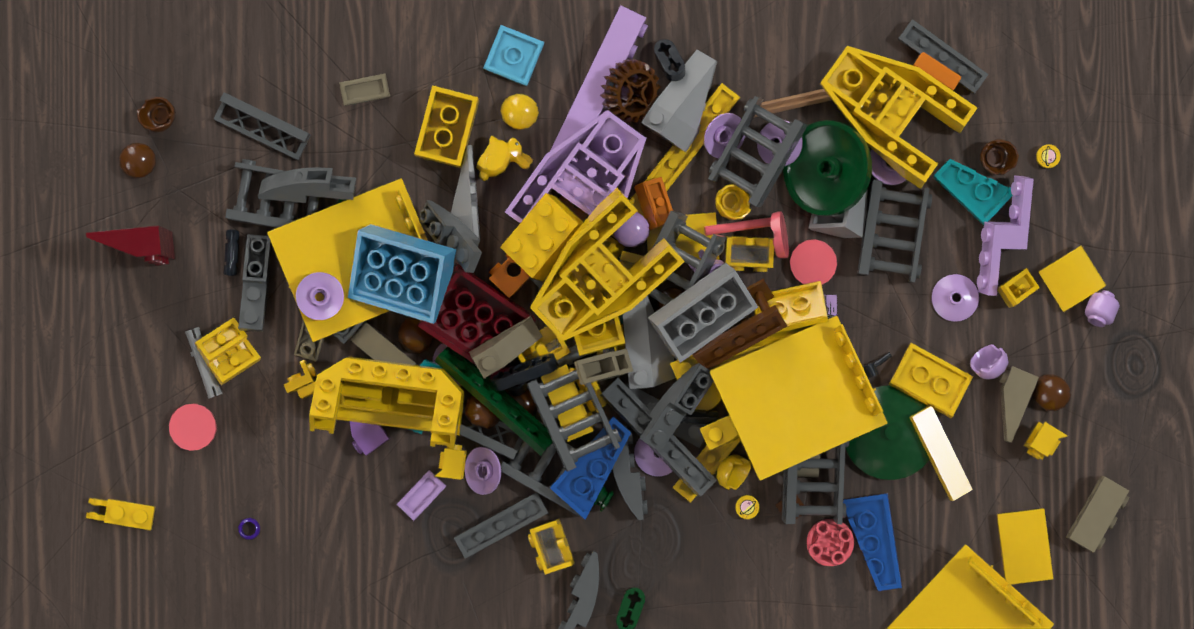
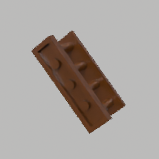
M764 278L747 287L755 303L760 307L761 313L750 319L748 315L740 320L741 324L730 330L727 329L692 355L697 363L707 369H711L787 327L786 321L776 305L770 307L767 302L774 298V295Z

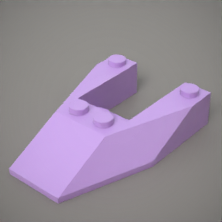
M609 110L605 111L544 156L505 213L521 223L544 194H549L552 189L588 215L617 187L628 198L646 137Z

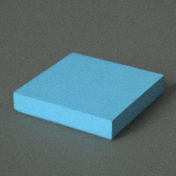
M500 25L483 69L528 86L545 42Z

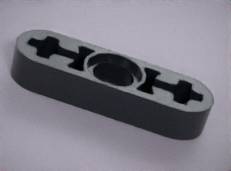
M549 353L494 373L490 380L494 389L501 391L555 371L559 364L555 355Z

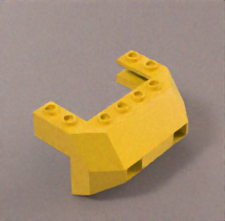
M346 357L317 375L309 414L310 431L319 429L327 430L330 434H334L336 420L430 431L432 433L430 446L435 447V444L450 446L449 449H454L456 436L460 434L464 391L442 368Z

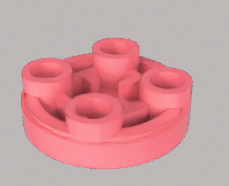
M824 519L811 527L807 534L806 546L810 556L817 563L824 566H837L844 563L850 557L854 548V538L852 531L843 522L842 524H836L834 519Z

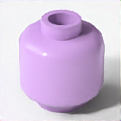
M1103 290L1101 293L1091 295L1085 309V315L1091 324L1097 327H1105V325H1110L1114 322L1120 305L1113 293Z

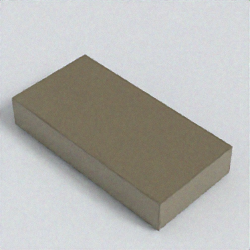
M386 73L339 82L344 106L390 97Z

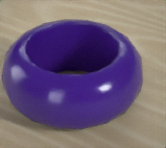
M245 518L240 522L238 532L244 539L252 540L259 535L260 525L253 518ZM246 522H251L256 527L255 533L251 536L243 532V525Z

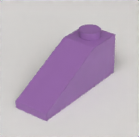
M350 421L351 434L355 440L352 444L359 454L364 452L365 455H369L391 439L381 425Z

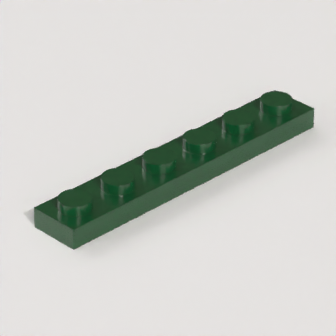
M449 347L445 348L434 361L538 454L542 455L553 444L546 427L504 390L496 391L490 377L483 378L475 364Z

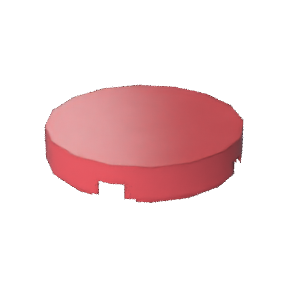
M782 211L774 212L771 214L774 250L778 258H788L789 244L785 219Z
M816 239L806 240L799 244L792 252L790 258L792 274L803 285L821 281V284L828 282L835 274L837 259L833 249L825 242Z
M186 404L178 408L171 416L169 423V432L174 443L180 448L189 451L200 450L208 446L215 438L217 424L213 413L205 406L199 404Z

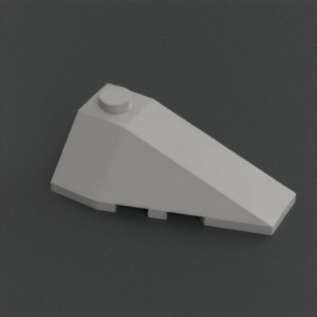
M696 50L685 64L686 72L683 79L671 81L641 122L646 129L682 151L687 152L699 133L700 121L706 107L705 102L708 90L712 84L717 61Z
M467 145L451 214L462 221L481 241L472 145Z
M867 190L861 200L844 213L833 216L812 214L808 229L841 238H861L867 218Z
M648 296L632 310L623 314L625 347L627 348L633 372L628 373L630 389L655 387L676 378L670 363L674 362V356L670 353L648 319L649 316L655 313Z

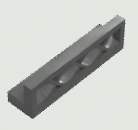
M223 92L220 98L221 105L214 120L299 161L311 137L308 132ZM227 105L235 109L238 116L237 119L227 121L221 118ZM239 111L246 115L241 117ZM250 117L255 118L259 129L253 131L246 130L242 120ZM260 121L267 124V126L262 127ZM240 122L241 127L233 123ZM273 127L278 130L280 139L270 142L266 140L263 130ZM261 132L262 137L256 135L255 133ZM282 132L288 134L289 136L283 137ZM296 138L302 141L296 154L287 150L285 140ZM282 142L283 147L277 145L276 143Z
M501 421L495 425L498 434L489 437L483 434L481 426H478L479 432L471 429L475 427L474 425L467 427L461 423L460 435L511 459H514L523 441L519 437L514 449L505 445L501 435L515 432ZM498 426L506 429V431L500 433ZM499 436L501 442L492 438Z

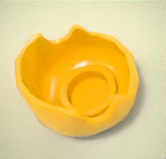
M524 94L510 95L503 102L500 110L503 121L510 127L518 130L530 128L536 122L539 113L537 103Z
M734 184L725 185L716 195V209L722 217L729 220L743 219L751 211L750 203L748 202L751 197L746 191Z
M739 455L726 457L721 461L717 469L716 478L719 484L727 490L730 488L738 489L749 474L751 462Z

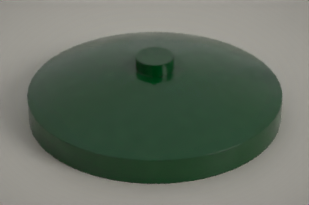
M825 120L808 125L802 135V149L798 158L783 168L786 188L795 203L812 214L833 216L848 211L861 200L870 183L872 159L867 143L859 132L842 122Z
M891 385L876 387L874 392L883 409L887 424L850 440L849 446L845 447L852 462L861 471L872 477L884 480L906 478L919 471L929 461L923 444L909 418L926 408L927 405Z

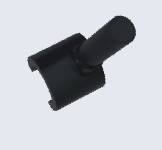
M890 352L863 367L868 378L878 375L876 367L892 357Z

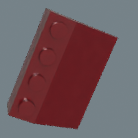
M159 225L86 233V238L142 258L144 262L155 264V266L168 265L169 260H175L173 233Z
M455 263L436 322L433 324L420 320L417 326L475 364L469 351L529 316L532 317L534 323L536 319L530 312L474 274L465 272L461 265Z

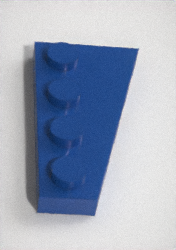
M615 417L609 421L612 429H617L622 441L619 442L620 448L614 450L612 444H609L578 458V461L575 462L576 468L568 472L565 470L550 487L552 491L585 520L631 434ZM603 428L592 441L607 435L605 429Z
M888 493L844 499L843 504H846V514L858 540L878 591L902 588Z

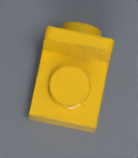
M306 360L300 361L305 375L301 376L300 373H297L287 378L288 383L283 384L287 393L291 394L315 382L314 377L317 376V373L312 363L307 364Z

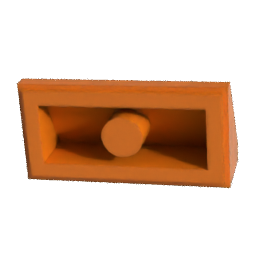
M922 52L913 64V66L919 67L951 90L955 89L961 79L960 75L925 52Z
M662 177L635 185V191L644 217L649 224V229L653 230L664 226L670 211H673Z

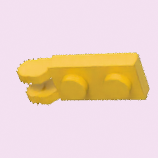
M89 498V504L106 506L105 515L87 512L86 518L101 520L104 523L152 530L155 506L113 499Z

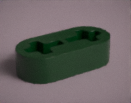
M632 587L625 592L616 618L619 629H634L636 627L645 603V595L640 588ZM636 591L641 601H636L634 608H630L631 599L628 598V595H633ZM628 610L632 611L631 620L634 622L624 627L623 621L620 618L621 616L625 617Z

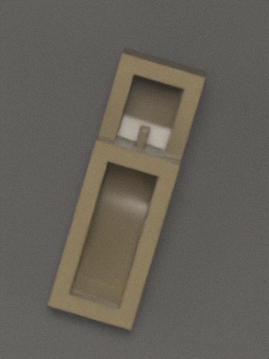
M627 348L574 362L581 385L633 372Z

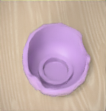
M636 212L613 233V236L625 247L636 248L644 244L650 232L649 224L640 213Z
M991 344L981 348L974 354L970 361V366L979 377L994 379L1005 372L1009 362L1002 348L998 349Z

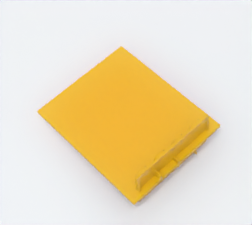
M402 178L358 195L353 200L343 201L267 232L295 301L299 283L312 273L323 272L330 274L340 282L343 288L344 301L342 307L333 317L326 320H314L300 311L312 342L390 311L348 298L358 230L372 224L428 241L425 235L426 232H424ZM317 293L315 295V299L317 301H323L324 295L322 293Z
M838 316L828 319L829 322L811 326L709 371L732 420L733 427H735L760 481L887 424L883 409L874 392L876 388H872Z
M965 544L887 629H1051L1054 623L1018 592L1011 583H1008L993 569V565H988Z

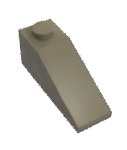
M529 316L469 351L483 378L506 366L543 336L532 317Z
M1009 366V369L1002 373L999 380L1002 383L1000 391L1004 441L1012 443L1039 378L1014 366Z

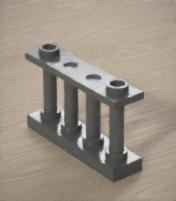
M754 96L753 99L750 98L744 107L745 114L721 157L711 165L709 169L711 174L708 179L718 182L720 177L726 179L749 193L751 197L748 201L756 207H762L808 125L797 119L794 122H786L760 107L764 99ZM757 115L783 130L786 136L782 143L779 142L777 144L749 128L754 116ZM743 136L772 151L774 157L770 164H764L737 148ZM733 156L761 172L760 175L763 177L759 184L753 185L727 170L726 166L731 157Z
M242 159V163L235 162V167L243 171L237 204L233 207V210H226L225 218L273 228H279L294 222V216H292L294 202L285 201L283 214H280V218L270 216L269 207L271 200L261 199L260 209L257 210L256 214L247 212L248 208H246L252 171L265 173V178L284 171L256 166V161ZM310 196L306 216L317 212L319 197Z
M872 180L857 274L867 276L869 271H873V269L908 274V282L914 283L916 278H920L922 265L918 264L926 208H931L932 195L929 194V188L922 189L921 195L886 190V187H882L883 181ZM886 199L920 205L918 219L884 214L878 210L879 202ZM887 223L916 228L915 240L911 242L879 237V234H875L876 224ZM882 246L913 251L911 265L875 260V257H871L872 247Z
M670 211L654 246L665 238L685 263L696 268L691 281L674 272L666 278L687 290L710 273L717 256L724 250L726 237L713 234L710 239L686 225L688 216L681 212ZM680 234L707 247L701 260L676 247L675 242ZM654 289L647 295L648 298L651 297L664 305L673 300V298L657 289Z
M577 370L544 385L543 383L538 384L537 380L527 384L566 472L576 468L575 462L578 461V458L609 444H612L614 450L620 448L619 442L622 441L617 429L611 428L591 383L584 384L586 392L558 405L548 406L545 397L548 396L547 393L578 380ZM589 400L592 401L597 412L596 414L565 428H558L555 419L558 418L559 414ZM599 422L602 423L607 435L575 450L573 448L568 450L565 441L568 440L569 436Z
M523 441L513 460H510L508 463H502L501 472L581 517L550 489L553 484H550L548 487L541 483L543 479L541 476L556 452L554 444L544 452L533 473L530 472L529 475L520 471L522 468L520 465L531 448L525 441ZM566 443L568 450L571 448H573V450L576 449L575 447ZM564 467L562 468V470H561L560 474L558 475L557 479H558V478L563 474V472L565 471V468H564Z
M849 441L836 446L835 459H807L783 470L782 521L785 524H795L796 517H799V515H833L834 522L842 524V518L846 517V504H843L845 447L849 446ZM801 468H835L834 482H800V480H797V470H801ZM800 492H834L833 506H799V503H796V494H800Z

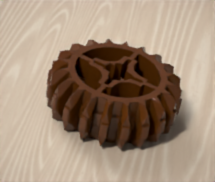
M626 59L622 63H616L615 68H610L609 76H604L606 84L601 85L604 93L600 96L605 99L602 105L607 108L606 111L609 110L625 123H638L639 119L645 118L655 99L660 96L657 90L661 86L656 84L659 77L654 75L655 70L649 67L647 63L636 59Z

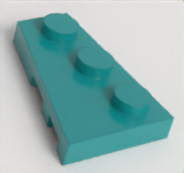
M949 159L933 176L983 226L984 222H988L1013 196L1010 187L1008 188L992 178H987L952 159Z

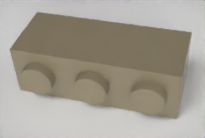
M1100 476L1066 538L1090 552H1095L1096 549L1100 550L1106 540L1103 537L1107 529L1111 530L1118 519L1115 516L1119 508L1123 509L1129 500V496H1127L1129 490L1105 476Z

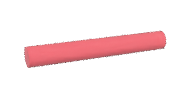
M771 217L704 226V234L708 236L771 227Z

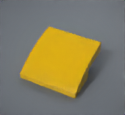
M1082 245L1039 271L1040 276L1063 312L1106 286Z
M235 318L230 319L195 342L202 358L221 386L261 359L247 340L248 335L245 331L238 329L239 323Z

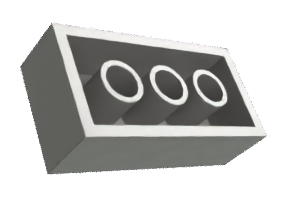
M725 262L653 313L648 319L670 353L681 363L757 309L758 306L735 269Z

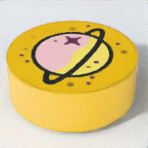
M1050 144L1040 147L1036 153L1037 163L1046 169L1056 166L1061 158L1059 149Z
M744 495L737 500L735 510L740 517L751 519L757 515L759 503L754 497Z

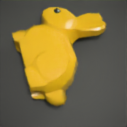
M491 136L489 145L477 162L476 168L480 171V179L486 181L489 177L505 172L510 162H516L523 169H528L533 159L529 155L522 153V146L516 138H510L506 143Z

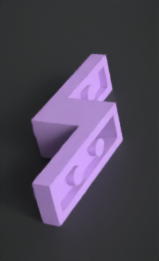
M1014 176V182L1011 186V193L1013 195L1012 205L1009 208L1010 222H984V228L981 232V239L983 241L982 251L979 254L980 275L977 277L978 292L997 296L1001 249H1027L1033 190L1032 178Z

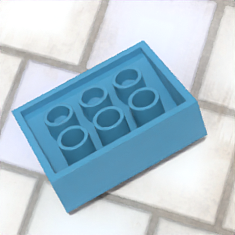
M370 224L358 230L348 298L434 324L453 273L456 249Z

